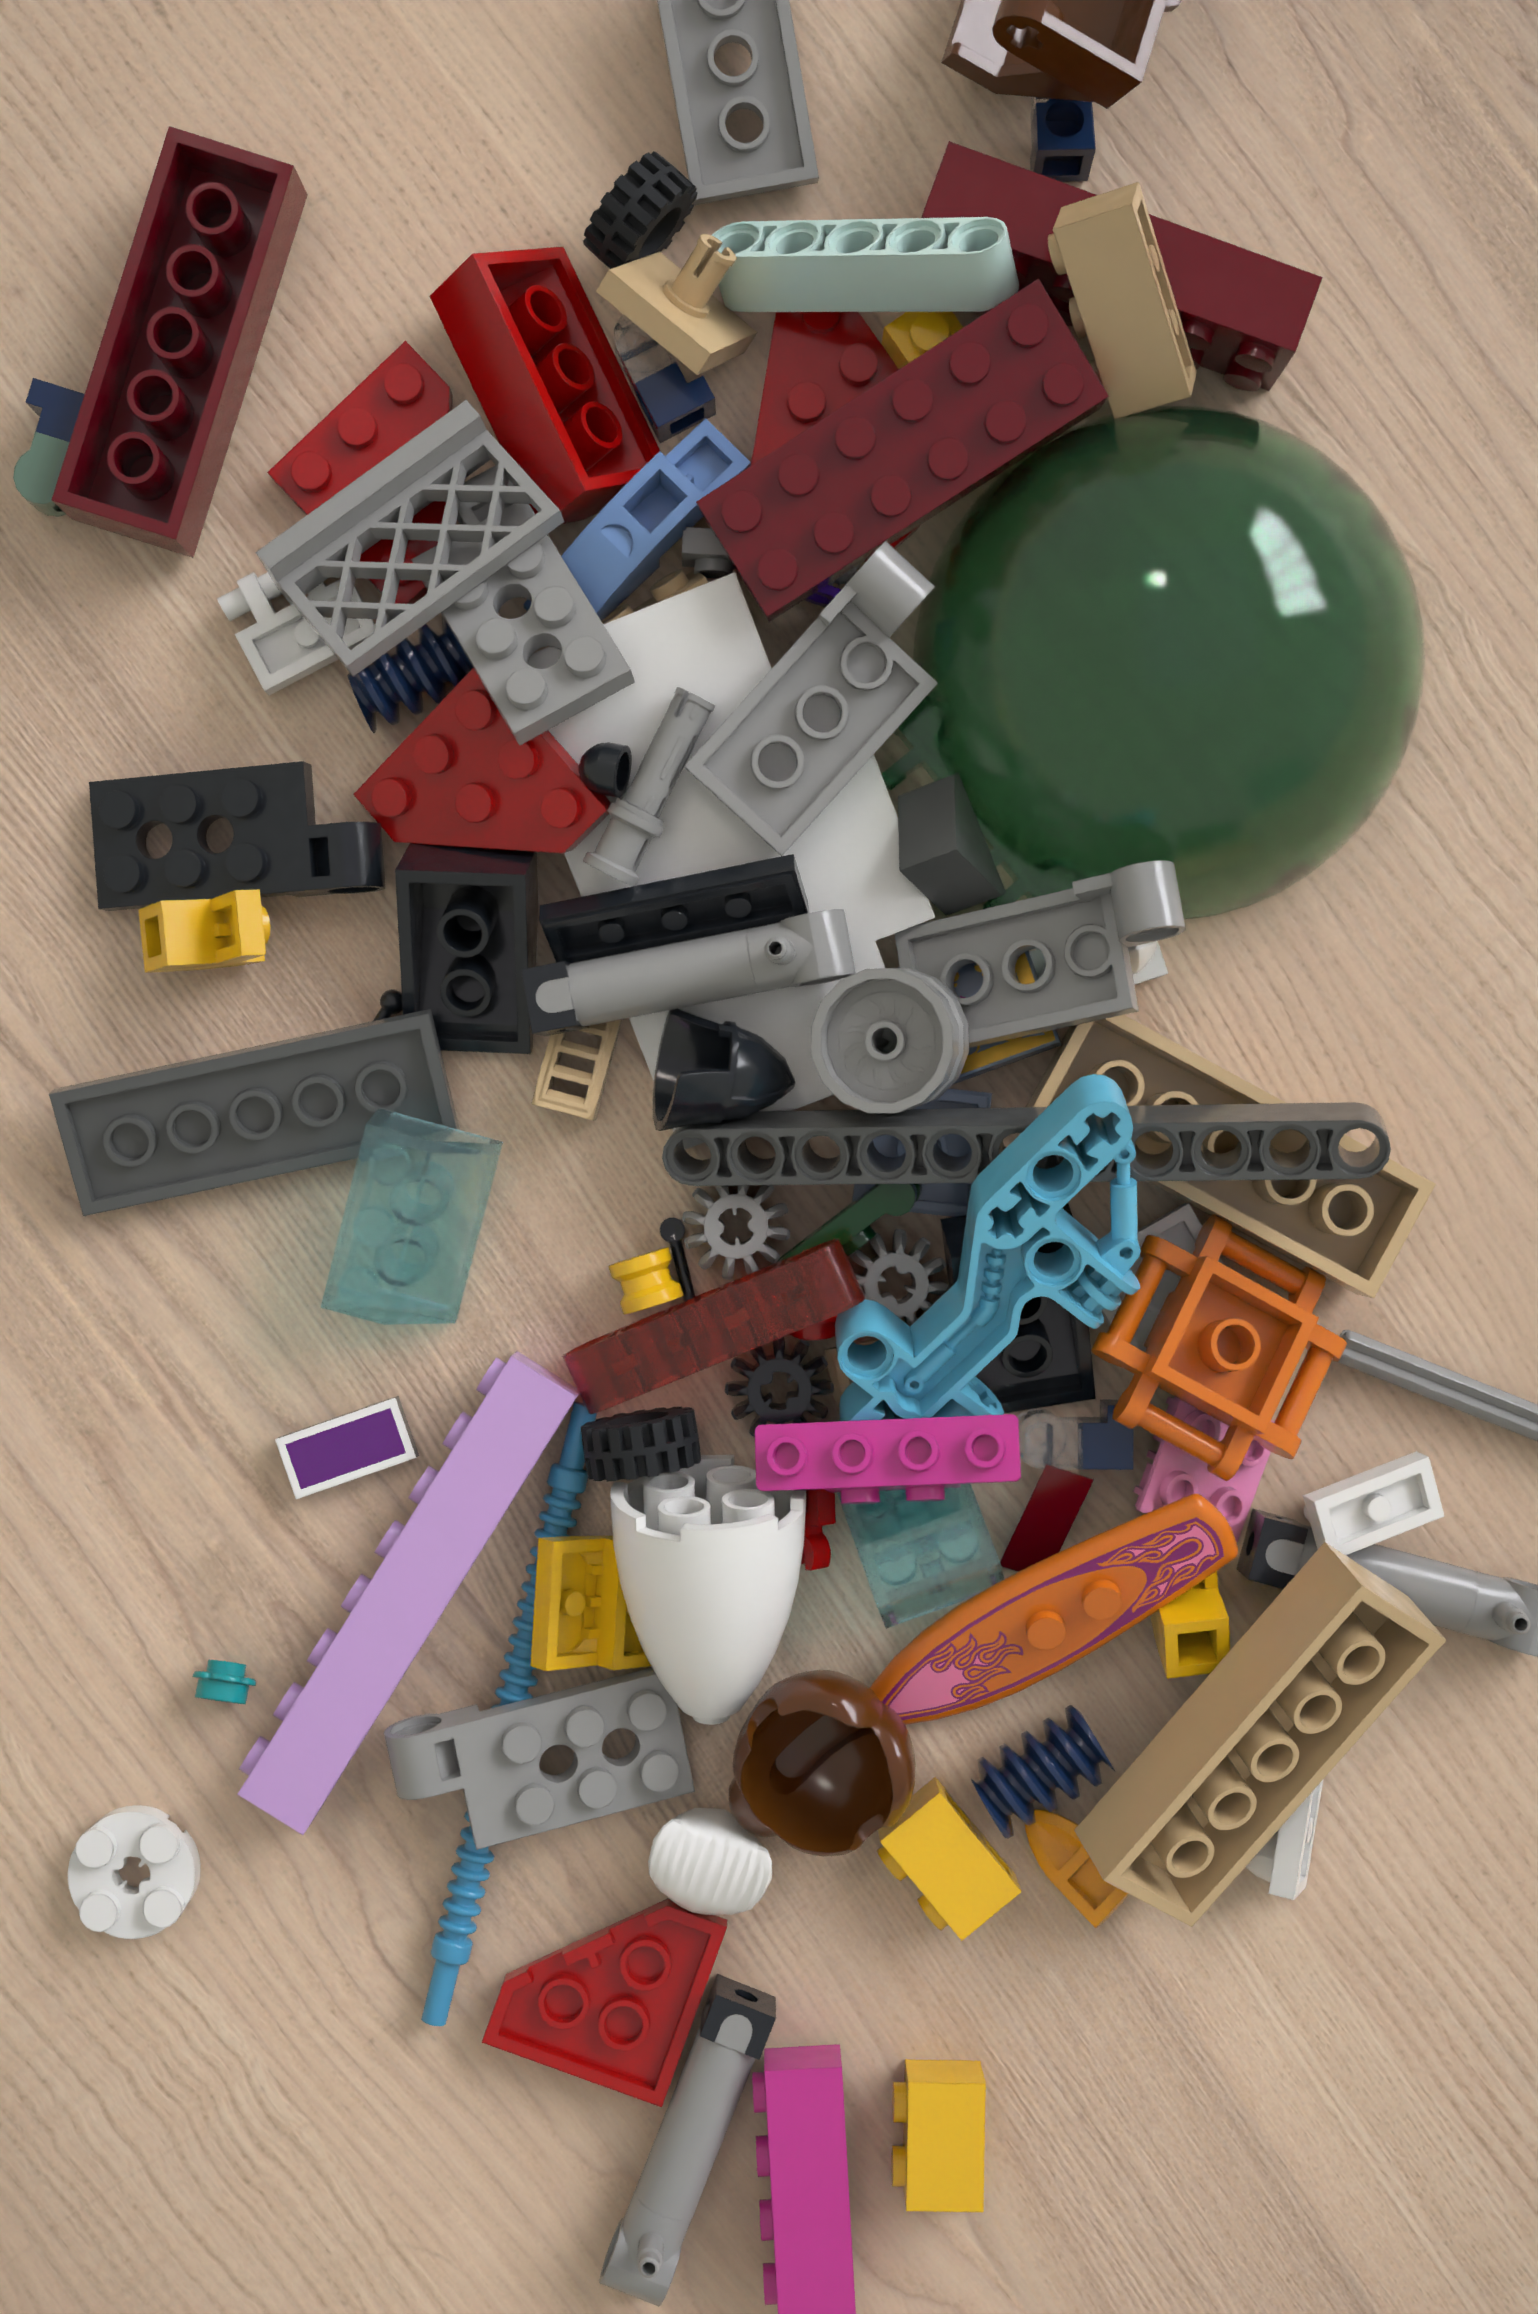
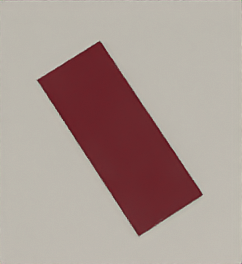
M1046 1464L1001 1558L999 1566L1019 1572L1059 1553L1094 1479Z

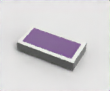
M399 1396L275 1439L296 1499L419 1456Z

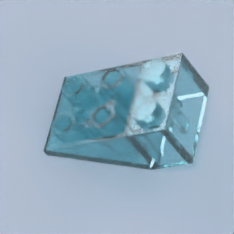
M960 1484V1488H945V1500L908 1502L906 1501V1490L880 1491V1503L841 1504L886 1629L970 1599L1004 1580L1001 1563L971 1484ZM837 1492L841 1502V1492Z

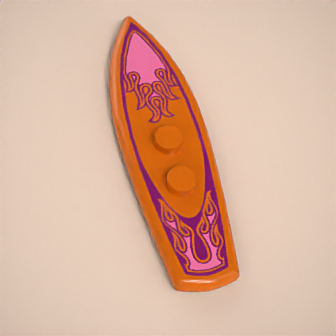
M1191 1494L1043 1559L956 1606L924 1629L890 1661L870 1688L882 1703L892 1708L900 1716L905 1725L938 1720L971 1711L1018 1693L1102 1647L1234 1560L1238 1555V1546L1233 1531L1221 1512L1200 1494Z

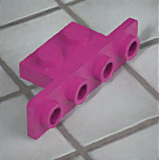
M1013 1414L758 1425L755 1428L756 1486L760 1491L764 1492L824 1489L831 1493L841 1492V1504L880 1503V1491L906 1490V1501L908 1502L945 1500V1488H960V1484L1017 1482L1020 1480L1019 1420Z

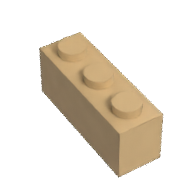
M1136 182L1061 207L1053 227L1054 233L1048 235L1049 252L1057 274L1063 275L1067 273L1074 294V297L1069 299L1071 321L1080 339L1088 337L1094 360H1091L1089 364L1109 395L1107 399L1114 420L1191 397L1197 371L1140 183Z

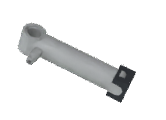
M843 909L802 914L786 918L779 923L570 963L562 961L521 969L532 1034L541 1036L587 1029L589 1025L776 989L821 984L845 979L856 974Z
M1252 1508L1236 1569L1248 1580L1284 1589L1318 1550L1312 1528L1302 1525L1294 1519ZM1377 1544L1346 1555L1406 1594L1434 1626L1486 1639L1505 1648L1538 1657V1585L1514 1578H1500Z
M716 1975L701 2013L700 2027L626 2214L620 2220L611 2240L601 2270L600 2284L658 2307L662 2304L678 2264L683 2240L755 2059L760 2060L776 2020L775 1996L722 1975Z

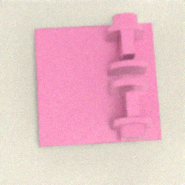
M1167 1397L1166 1403L1169 1404L1167 1413L1218 1441L1224 1438L1229 1427L1228 1425L1177 1397ZM1154 1435L1153 1439L1159 1441L1160 1445L1157 1452L1148 1450L1146 1456L1154 1460L1153 1464L1147 1463L1139 1486L1134 1487L1133 1492L1138 1494L1135 1503L1136 1510L1148 1513L1191 1494H1200L1211 1502L1226 1518L1236 1542H1238L1270 1451L1253 1439L1238 1471L1230 1480L1225 1481L1208 1472L1207 1463Z

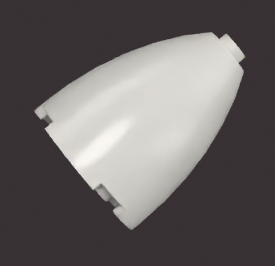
M701 1455V1462L694 1464L690 1468H682L680 1471L673 1473H661L659 1476L640 1477L628 1484L625 1482H614L610 1491L613 1545L619 1580L629 1616L642 1649L661 1684L679 1708L687 1715L692 1716L698 1723L714 1725L727 1721L731 1715L741 1710L761 1682L778 1648L790 1616L799 1580L805 1536L806 1490L760 1491L756 1486V1470L734 1465V1455Z

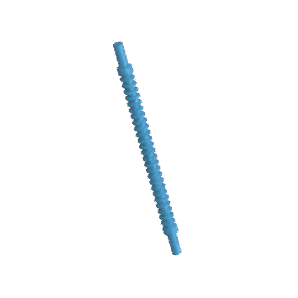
M574 1402L560 1461L559 1463L552 1464L550 1467L547 1484L553 1487L552 1493H547L543 1497V1500L549 1504V1508L547 1511L539 1513V1518L544 1521V1527L535 1530L534 1535L537 1538L569 1536L567 1535L568 1528L577 1525V1520L571 1517L573 1510L581 1508L582 1504L576 1500L577 1493H584L588 1481L587 1471L583 1469L585 1458L581 1426L596 1420L598 1407L581 1402ZM533 1546L530 1549V1553L536 1557L535 1563L526 1566V1571L531 1574V1580L525 1581L521 1585L522 1590L527 1592V1597L517 1602V1607L523 1610L522 1616H517L512 1621L513 1625L518 1628L517 1634H511L508 1638L509 1643L514 1646L513 1651L506 1652L504 1655V1660L509 1663V1668L501 1670L499 1674L500 1678L505 1681V1685L495 1690V1695L501 1699L500 1704L493 1705L491 1708L534 1698L528 1692V1688L536 1686L538 1683V1679L532 1675L533 1669L537 1668L530 1666L538 1546ZM466 1811L464 1817L468 1822H470L468 1811ZM471 1826L462 1828L460 1836L466 1840V1843L456 1848V1854L461 1858V1862L454 1863L451 1870L457 1876V1879L451 1880L447 1884V1889L453 1895L443 1901L442 1905L448 1911V1914L439 1918L438 1924L443 1928V1931L435 1934L431 1948V1955L436 1961L421 2020L432 2026L446 2025L460 1965H464L469 1961L473 1946L472 1940L467 1936L474 1933L477 1929V1925L471 1920L472 1917L479 1915L481 1912V1907L476 1903V1899L483 1898L486 1893L480 1882L488 1880L490 1872L484 1868V1865L494 1860V1854L489 1850V1847L476 1849Z

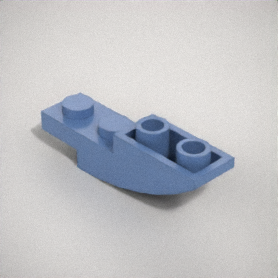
M706 418L666 456L659 451L607 503L561 555L600 620L605 619L660 567V557L683 536V530H686V527H693L703 517L696 501L751 466V462ZM528 599L523 604L526 611L531 606V601Z

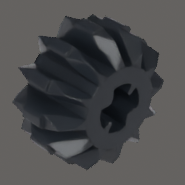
M775 1333L772 1340L774 1354L767 1356L762 1344L757 1339H753L748 1343L750 1353L757 1361L754 1366L742 1358H733L731 1368L735 1372L747 1377L748 1381L727 1382L725 1384V1393L731 1396L748 1395V1399L738 1403L731 1410V1414L735 1420L746 1417L753 1411L757 1413L749 1429L750 1435L755 1437V1428L758 1425H766L767 1421L774 1422L775 1424H785V1422L793 1421V1423H808L802 1415L805 1410L815 1417L826 1418L828 1408L823 1403L811 1398V1396L833 1393L834 1384L832 1381L825 1379L810 1380V1377L822 1372L828 1366V1363L824 1356L815 1357L805 1365L801 1363L810 1346L807 1340L800 1339L796 1343L792 1354L788 1355L784 1354V1334ZM779 1371L788 1373L786 1375L788 1383L794 1379L798 1383L797 1391L787 1392L786 1402L780 1404L772 1402V1393L769 1392L764 1396L761 1391V1385L772 1383L773 1373Z

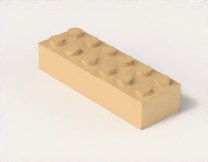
M1120 1015L1069 1026L1061 1041L1062 1045L1057 1048L1026 1107H1048L1073 1082L1091 1074L1105 1075L1114 1080L1121 1088L1127 1106L1276 1104L1286 1102L1126 1015ZM1288 1129L1276 1134L1270 1144L1280 1152L1290 1153L1300 1149L1305 1144L1307 1137L1298 1130ZM1219 1130L1207 1135L1202 1143L1211 1152L1222 1154L1234 1149L1239 1140L1231 1132ZM1156 1131L1145 1132L1135 1141L1138 1148L1148 1154L1162 1153L1172 1144L1166 1135ZM1345 1134L1339 1142V1145L1347 1151L1359 1152L1368 1148ZM1389 1159L1380 1172L1372 1177L1362 1179L1148 1181L1211 1216L1216 1215L1231 1223L1232 1227L1297 1263L1310 1267L1357 1295L1375 1298L1436 1185L1434 1182Z
M1324 1542L1074 1830L1102 1879L1193 1927L1446 1642L1444 1636L1406 1594Z

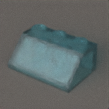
M379 1108L365 1126L321 1308L383 1325L456 1323L503 1142Z

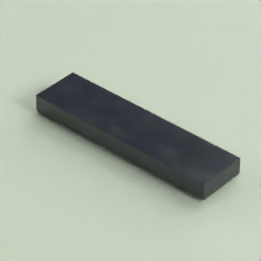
M794 854L540 905L539 922L556 962L567 961L574 963L779 923L786 918L809 913V907Z

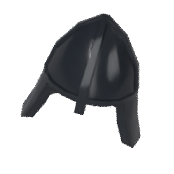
M680 1009L669 1010L661 1036L654 1076L653 1121L655 1129L663 1131L686 1125L720 1124L722 1120L744 1119L775 1104L794 1088L795 1078L786 1059L762 1037L738 1027L735 1022L725 1021L723 1024H719Z

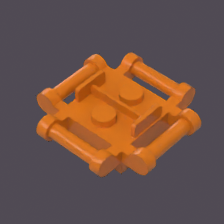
M1216 1215L1210 1216L1202 1226L1196 1238L1193 1254L1165 1239L1147 1235L1140 1248V1257L1143 1259L1135 1273L1140 1283V1289L1134 1295L1125 1294L1107 1333L1100 1332L1091 1349V1352L1102 1360L1122 1367L1134 1374L1129 1387L1122 1393L1114 1408L1112 1419L1129 1429H1133L1137 1425L1208 1464V1472L1225 1481L1230 1480L1236 1474L1253 1439L1274 1454L1294 1459L1302 1442L1297 1436L1331 1362H1338L1347 1345L1343 1338L1318 1325L1319 1317L1312 1314L1325 1286L1326 1277L1307 1266L1300 1270L1232 1232V1224ZM1220 1255L1289 1292L1288 1300L1218 1262ZM1169 1270L1180 1276L1181 1279L1175 1291L1168 1294L1144 1343V1347L1147 1348L1144 1352L1130 1343L1165 1271ZM1306 1348L1308 1351L1273 1423L1271 1419ZM1157 1387L1228 1425L1229 1427L1224 1438L1218 1441L1152 1405L1150 1401Z

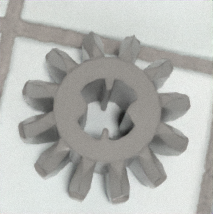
M738 1185L737 1193L733 1194L729 1193L728 1186H715L721 1197L716 1201L705 1190L697 1188L692 1196L698 1203L709 1210L706 1215L694 1211H685L682 1221L692 1225H704V1232L690 1235L684 1240L685 1246L688 1249L696 1248L705 1242H708L711 1246V1249L701 1257L698 1263L702 1269H708L718 1254L726 1257L722 1268L723 1279L731 1280L733 1278L735 1259L743 1258L746 1273L750 1278H754L759 1275L758 1265L752 1255L756 1251H759L767 1261L773 1264L780 1259L778 1252L764 1243L766 1237L777 1240H788L790 1237L789 1229L768 1226V1219L781 1217L788 1213L787 1205L785 1203H778L766 1210L761 1206V1203L772 1194L774 1190L773 1185H762L754 1198L746 1195L749 1185ZM732 1208L733 1215L737 1214V1208H743L751 1214L752 1217L749 1219L747 1226L753 1234L745 1242L741 1243L739 1236H736L735 1243H730L721 1236L725 1224L719 1217L727 1209Z
M895 1230L892 1250L886 1251L883 1239L876 1233L869 1240L870 1245L877 1254L870 1260L861 1250H856L849 1255L855 1263L865 1268L863 1274L843 1272L840 1280L848 1286H862L863 1291L848 1296L844 1300V1304L846 1306L853 1301L862 1299L874 1300L884 1305L896 1316L904 1317L905 1323L911 1326L917 1320L914 1314L915 1311L921 1308L926 1312L933 1305V1303L926 1300L928 1293L943 1295L950 1289L947 1283L928 1280L929 1275L940 1272L946 1267L945 1260L941 1257L933 1258L921 1265L919 1261L927 1253L931 1244L927 1239L920 1238L916 1241L909 1254L905 1253L907 1242L905 1230ZM889 1267H894L900 1274H911L912 1285H904L908 1294L902 1299L896 1300L890 1292L879 1294L878 1281H886L881 1273Z

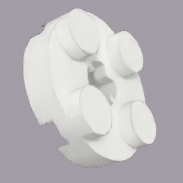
M142 1805L125 1806L110 1811L86 1830L77 1841L68 1866L70 1894L74 1904L79 1909L80 1920L85 1927L95 1932L104 1931L110 1936L118 1938L139 1939L155 1935L175 1923L192 1899L200 1880L201 1864L199 1852L195 1841L187 1830L182 1832L177 1824L168 1820L170 1815L154 1807ZM127 1857H138L141 1859L139 1867H142L144 1864H147L149 1867L150 1877L143 1879L139 1887L128 1885V1881H123L119 1874V1869H122L127 1863Z

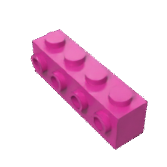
M840 2044L764 2048V2071L752 2072L754 2113L767 2112L768 2135L756 2136L758 2177L770 2176L771 2199L759 2200L761 2241L774 2240L775 2263H763L765 2305L777 2304L778 2314H856Z

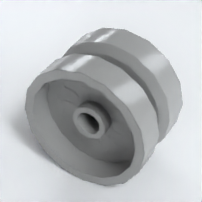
M864 969L840 980L821 1000L811 1026V1057L822 1083L842 1103L866 1113H900L918 1108L940 1098L959 1078L969 1053V1024L958 998L939 979L914 969ZM885 1029H891L897 1036V1045L890 1053L885 1050L890 1041L882 1037Z

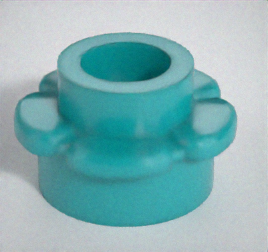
M208 1660L206 1672L195 1671L192 1676L198 1678L195 1698L245 1705L249 1685L256 1686V1680L244 1677L246 1671L245 1664L219 1660Z

